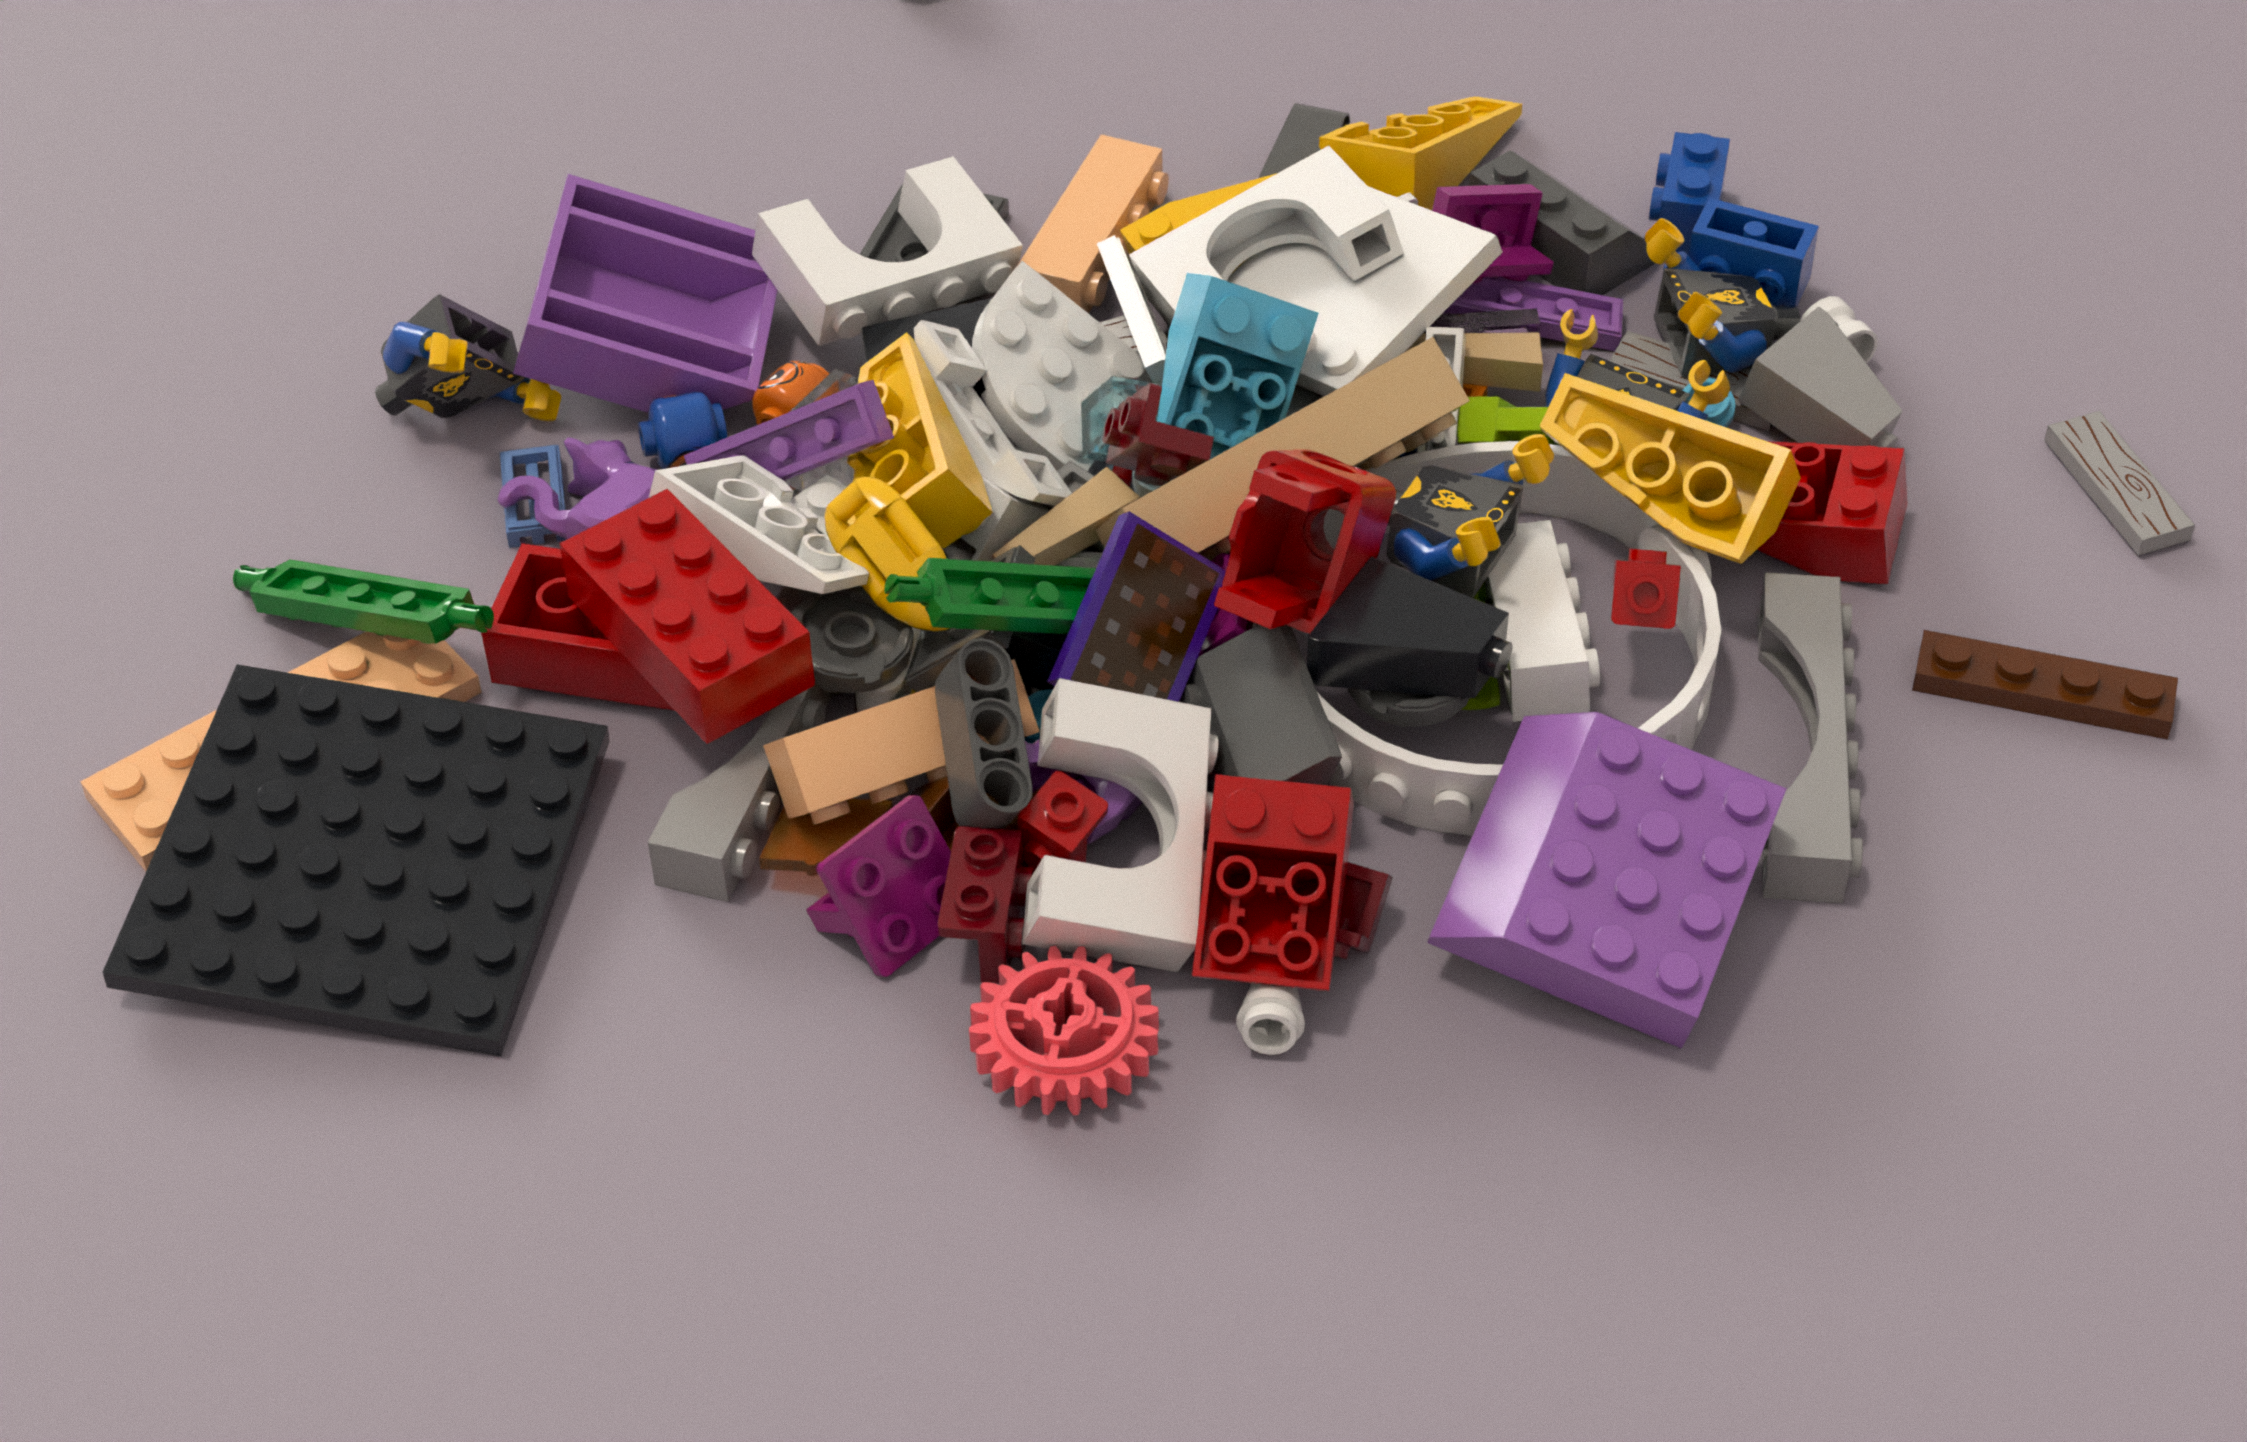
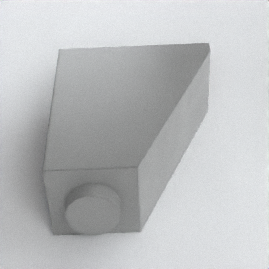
M1819 306L1755 359L1738 399L1744 406L1798 443L1813 442L1817 444L1851 446L1872 445L1894 448L1898 437L1893 435L1892 432L1903 412L1829 313Z

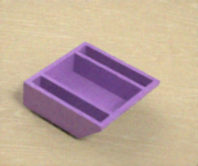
M567 174L513 374L647 413L650 403L656 398L695 391L705 394L711 404L720 403L722 410L752 401V397L759 386L777 295V288L752 255L755 230Z
M1599 712L1524 716L1427 943L1682 1049L1699 1017L1787 788Z

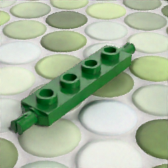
M928 558L917 571L918 577L890 574L886 579L884 591L885 594H889L886 597L889 602L921 603L929 614L932 627L1068 634L1096 568Z
M292 559L274 568L260 569L241 565V570L237 568L233 574L235 588L239 591H249L257 612L287 617L291 620H305L331 625L336 628L344 627L372 632L381 636L401 637L421 641L426 644H437L449 638L459 628L485 633L487 632L486 628L490 629L494 622L493 610L487 605H475L468 588Z

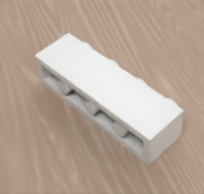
M1551 520L1517 524L1516 536L1485 580V603L1509 613L1506 641L1512 643V653L1507 667L1502 673L1512 720L1513 722L1522 721L1524 716L1590 712L1589 688L1600 686L1599 661L1596 649H1590V633L1586 612L1580 613L1579 587L1577 578L1571 577L1567 543H1556Z

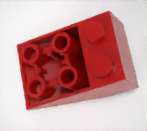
M1768 441L1791 449L1800 475V481L1776 532L1757 550L1816 576L1840 577V581L1888 584L1908 504L1904 448Z
M1215 775L1192 977L1319 991L1330 990L1354 809L1351 788Z

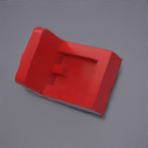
M1629 548L1628 561H1614L1612 582L1614 590L1611 621L1614 624L1672 629L1675 626L1681 566L1666 564L1667 552Z
M1055 771L1018 815V830L1022 831L1023 858L1029 867H1034L1036 870L1044 855L1086 863L1087 838L1107 815L1108 802L1064 772Z

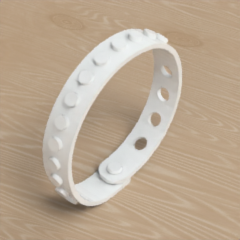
M1519 441L1454 445L1397 458L1377 469L1373 467L1365 471L1388 479L1394 484L1395 489L1405 492L1423 467L1432 465L1464 473H1483L1505 460L1517 463L1512 450ZM1549 444L1554 453V459L1549 464V474L1544 481L1537 484H1530L1523 479V493L1519 513L1560 517L1583 523L1613 536L1630 549L1667 552L1666 564L1681 566L1676 625L1683 633L1690 648L1695 669L1688 683L1674 700L1638 727V729L1692 750L1708 716L1721 636L1717 596L1711 583L1712 575L1708 554L1706 551L1682 543L1563 447ZM1329 509L1324 518L1323 529L1327 541L1335 549L1345 515L1337 510ZM1387 525L1385 534H1386V533H1389L1390 526H1388V525ZM1252 622V628L1259 625ZM1317 692L1342 755V759L1329 782L1332 786L1351 788L1353 801L1371 811L1404 824L1430 831L1473 836L1503 764H1473L1436 759L1390 744L1361 729L1336 711Z

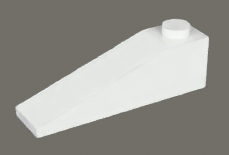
M741 455L655 470L649 497L668 489L759 581L820 594L867 584L870 573L864 567L836 553L828 535L820 534L816 530L818 517L810 508L797 509L791 503L794 491L789 485L748 457Z

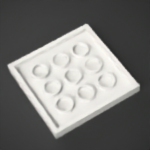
M1369 187L1389 208L1404 251L1403 255L1353 281L1322 248L1306 243L1281 244L1262 250L1246 259L1229 276L1227 281L1319 313L1296 384L1326 396L1404 353L1426 331V327H1430L1503 252L1497 236Z

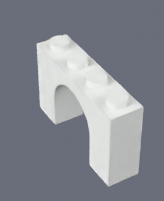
M1327 146L1132 252L1129 256L1146 298L1170 326L1187 273L1209 275L1227 281L1231 273L1242 262L1262 250L1281 244L1306 243L1325 250L1346 274L1355 281L1403 255L1404 251L1389 208L1330 146Z
M954 156L905 171L898 212L929 252L914 260L883 262L864 257L850 250L836 237L809 199L758 213L752 255L818 346L840 339L853 338L863 333L862 327L923 314L939 308H948L961 301L987 293H996L1017 267L1023 246Z
M1059 678L1042 708L1037 766L1106 779L1131 791L1145 804L1154 818L1159 833L1160 850L1157 859L1134 868H1112L1044 855L1027 883L1022 944L1047 949L1050 946H1056L1059 951L1074 953L1079 946H1084L1087 956L1100 958L1104 954L1109 953L1112 954L1113 961L1173 972L1180 970L1195 950L1200 892L1203 886L1207 852L1203 850L1204 832L1210 826L1213 793L1207 792V774L1212 772L1218 753L1217 735L1210 734L1211 708Z

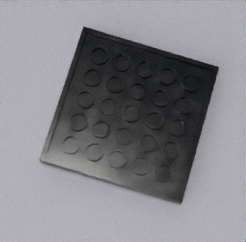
M237 664L102 973L107 988L502 1056L610 742L608 726Z

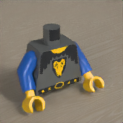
M1660 218L1646 232L1644 238L1647 244L1648 257L1657 264L1665 263L1654 320L1665 342L1669 344L1673 359L1681 375H1689L1692 366L1701 360L1708 362L1711 368L1710 374L1722 370L1735 373L1747 367L1752 368L1755 359L1772 346L1773 340H1779L1800 322L1798 308L1792 305H1771L1757 279L1751 276L1703 272L1686 252L1681 251L1677 253L1676 250L1684 242V237L1670 221Z
M440 294L429 301L407 322L402 321L395 324L389 338L382 345L381 354L388 379L376 387L375 395L381 407L390 415L396 416L414 404L441 418H449L486 399L500 397L518 404L524 403L523 413L534 419L555 421L557 418L562 395L556 390H551L550 385L547 383L513 374L518 351L512 331Z
M1573 309L1566 311L1561 318L1560 327L1566 347L1564 354L1557 353L1545 392L1546 407H1549L1565 373L1706 420L1709 416L1704 413L1707 405L1718 404L1729 394L1730 384L1724 370L1718 374L1713 384L1702 386L1708 379L1711 370L1706 360H1701L1694 364L1689 372V382L1694 390L1691 399L1690 394L1594 354H1590L1586 361L1581 360L1582 351L1591 348L1598 339V329L1594 315L1590 318L1588 329L1582 334L1570 332L1575 318Z
M1535 434L1522 439L1512 450L1517 463L1505 460L1483 473H1464L1432 465L1423 467L1405 492L1396 489V500L1388 522L1390 530L1386 555L1390 562L1413 574L1474 598L1516 536L1523 493V479L1530 484H1537L1544 481L1549 474V464L1554 459V453L1546 437L1542 434Z

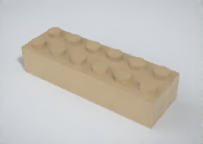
M1431 337L1126 505L1097 528L1095 532L1103 546L1106 547L1118 516L1130 511L1212 561L1221 553L1228 554L1231 552V544L1228 537L1236 511L1245 500L1250 490L1249 486L1254 470H1257L1259 460L1266 452L1272 450L1309 449L1362 470L1373 467L1377 469L1403 453L1415 450L1455 425L1457 421L1452 413L1470 400L1434 337Z

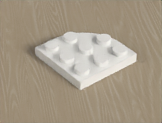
M1024 261L1018 264L985 307L974 330L972 349L987 369V372L982 376L986 390L981 394L987 409L1003 432L1024 452L1047 456L1056 471L1062 468L1069 460L1088 471L1106 445L1102 441V436L1110 410L1112 408L1118 409L1120 403L1125 401L1128 396H1132L1142 389L1151 380L1141 356Z

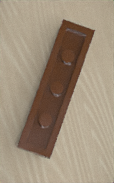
M1924 630L1912 691L2168 740L2174 717L2178 677Z

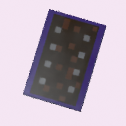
M1129 511L1119 515L1047 682L1055 686L1059 678L1179 702L1218 607L1214 606L1219 587H1222L1226 570Z

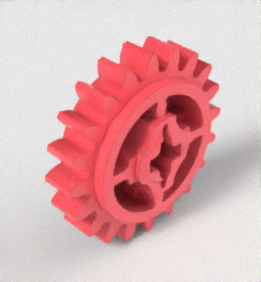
M1050 946L1048 960L1038 962L1029 952L1022 953L1023 970L1018 972L1002 964L998 967L999 985L990 982H983L980 985L981 1002L973 1003L970 1007V1050L976 1053L977 1072L979 1074H991L993 1092L997 1094L1014 1086L1015 1106L1020 1108L1027 1104L1033 1096L1041 1098V1109L1044 1115H1049L1052 1112L1057 1101H1066L1072 1115H1079L1081 1099L1090 1097L1098 1107L1104 1109L1107 1107L1108 1088H1113L1117 1092L1128 1096L1132 1093L1131 1074L1139 1077L1148 1076L1149 1056L1158 1054L1159 1010L1157 1006L1151 1005V987L1149 985L1135 986V969L1132 966L1113 973L1112 954L1106 953L1096 963H1091L1087 961V952L1084 946H1079L1076 949L1072 959L1062 958L1059 949L1056 946Z

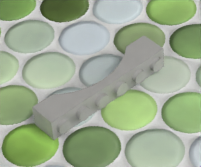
M1765 572L1757 615L1758 660L1779 679L1795 701L1807 727L1811 755L1807 765L1786 790L1762 851L1763 898L1843 904L1848 877H1860L1863 856L1862 838L1851 837V828H1857L1860 816V789L1849 788V779H1855L1857 773L1858 741L1847 740V732H1853L1856 695L1845 693V686H1851L1853 679L1854 649L1843 647V640L1849 641L1852 604L1841 603L1840 577Z
M783 586L776 599L792 613L807 596L815 592ZM834 591V592H830V593L820 594V597H822V596H824V595H826V594H833V593H835V591ZM815 685L771 709L754 737L728 763L703 780L672 795L648 840L655 885L729 902L740 878L747 879L750 876L756 860L757 844L764 830L771 831L774 828L780 811L781 796L763 745L824 724L826 706L832 694L839 695L841 692L825 690Z

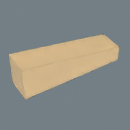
M1423 333L1406 351L1426 340V333ZM1465 333L1466 347L1463 384L1541 391L1543 359L1539 333Z
M1106 467L992 554V557L994 559L1013 547L1021 545L1035 558L1034 564L1055 566L1100 541L1095 530L1121 508L1136 501L1140 496Z

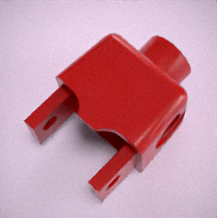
M1272 450L1263 454L1259 460L1257 470H1254L1249 486L1250 490L1236 511L1228 537L1231 544L1230 558L1222 587L1218 589L1214 606L1269 629L1288 625L1310 634L1371 556L1374 558L1378 557L1396 500V489L1394 484L1386 478L1347 465L1314 450ZM1329 509L1337 510L1345 515L1335 549L1327 541L1323 529L1324 518Z

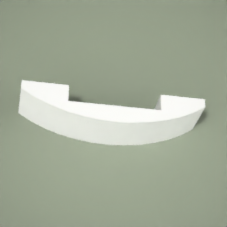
M920 320L914 327L915 343L979 472L999 488L1029 501L1056 506L1071 495V491L1047 456L1015 450L973 387L987 372V369L960 330Z

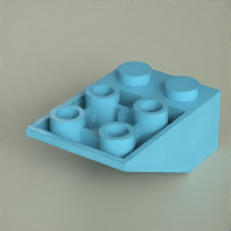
M1187 273L1169 329L1157 421L1214 437L1210 459L1283 420L1286 418L1319 313L1214 276Z

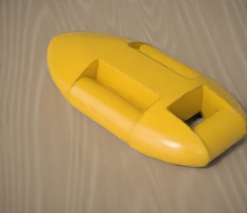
M873 477L854 479L836 498L827 504L825 510V529L835 552L864 567L870 573L867 584L861 586L884 612L916 629L934 632L949 629L932 627L929 614L921 603L889 602L886 599L889 594H885L884 591L886 579L890 574L918 577L917 571L928 558L947 559L942 547L896 490L884 481ZM869 502L871 507L849 525L847 521Z

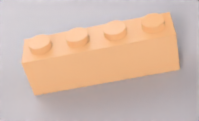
M1101 134L1020 262L1024 261L1088 314L1093 306H1100L1105 297L1110 276L1097 243L1115 235L1116 239H1120L1128 255L1120 229L1149 214L1155 204L1161 205L1168 190L1169 176L1167 173L1162 172V148Z
M1013 659L1011 662L1014 669L1024 737L1040 731L1016 661ZM969 675L972 680L979 683L974 677ZM935 686L763 745L788 819L810 813L814 825L850 813L851 810L847 800L868 793L871 803L874 804L909 792L905 779L926 772L930 783L947 776ZM977 733L981 740L989 744L985 737Z

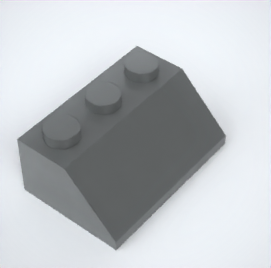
M1511 150L1470 173L1469 186L1531 184L1543 192L1531 246L1554 262L1551 274L1538 275L1553 286L1604 295L1656 264L1648 257L1647 244L1643 236L1547 171Z
M1258 625L1197 657L1179 702L1211 708L1210 734L1217 735L1218 753L1212 772L1207 774V792H1214L1215 775L1318 785L1329 784L1342 759V755L1292 627L1283 625L1269 629Z

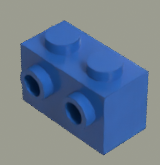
M1675 132L1671 154L1660 153L1655 186L1664 188L1653 187L1649 220L1658 221L1660 218H1664L1678 228L1684 237V242L1676 250L1677 253L1684 251L1689 256L1692 230L1708 199L1722 200L1730 145L1729 138L1713 137L1705 133L1689 134Z
M1709 198L1692 230L1689 257L1703 272L1751 276L1757 279L1771 305H1792L1797 307L1811 278L1819 226Z

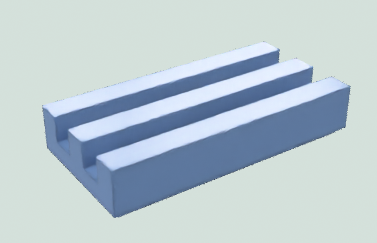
M559 445L500 452L502 487L509 480L515 478L514 465L525 463L526 476L539 478L538 462L548 461L550 486L558 494L559 510H566ZM528 499L530 519L519 521L518 503L504 508L509 548L520 547L521 537L532 536L533 545L545 543V534H553L536 520L534 511L535 500ZM556 535L557 542L567 540L561 536Z

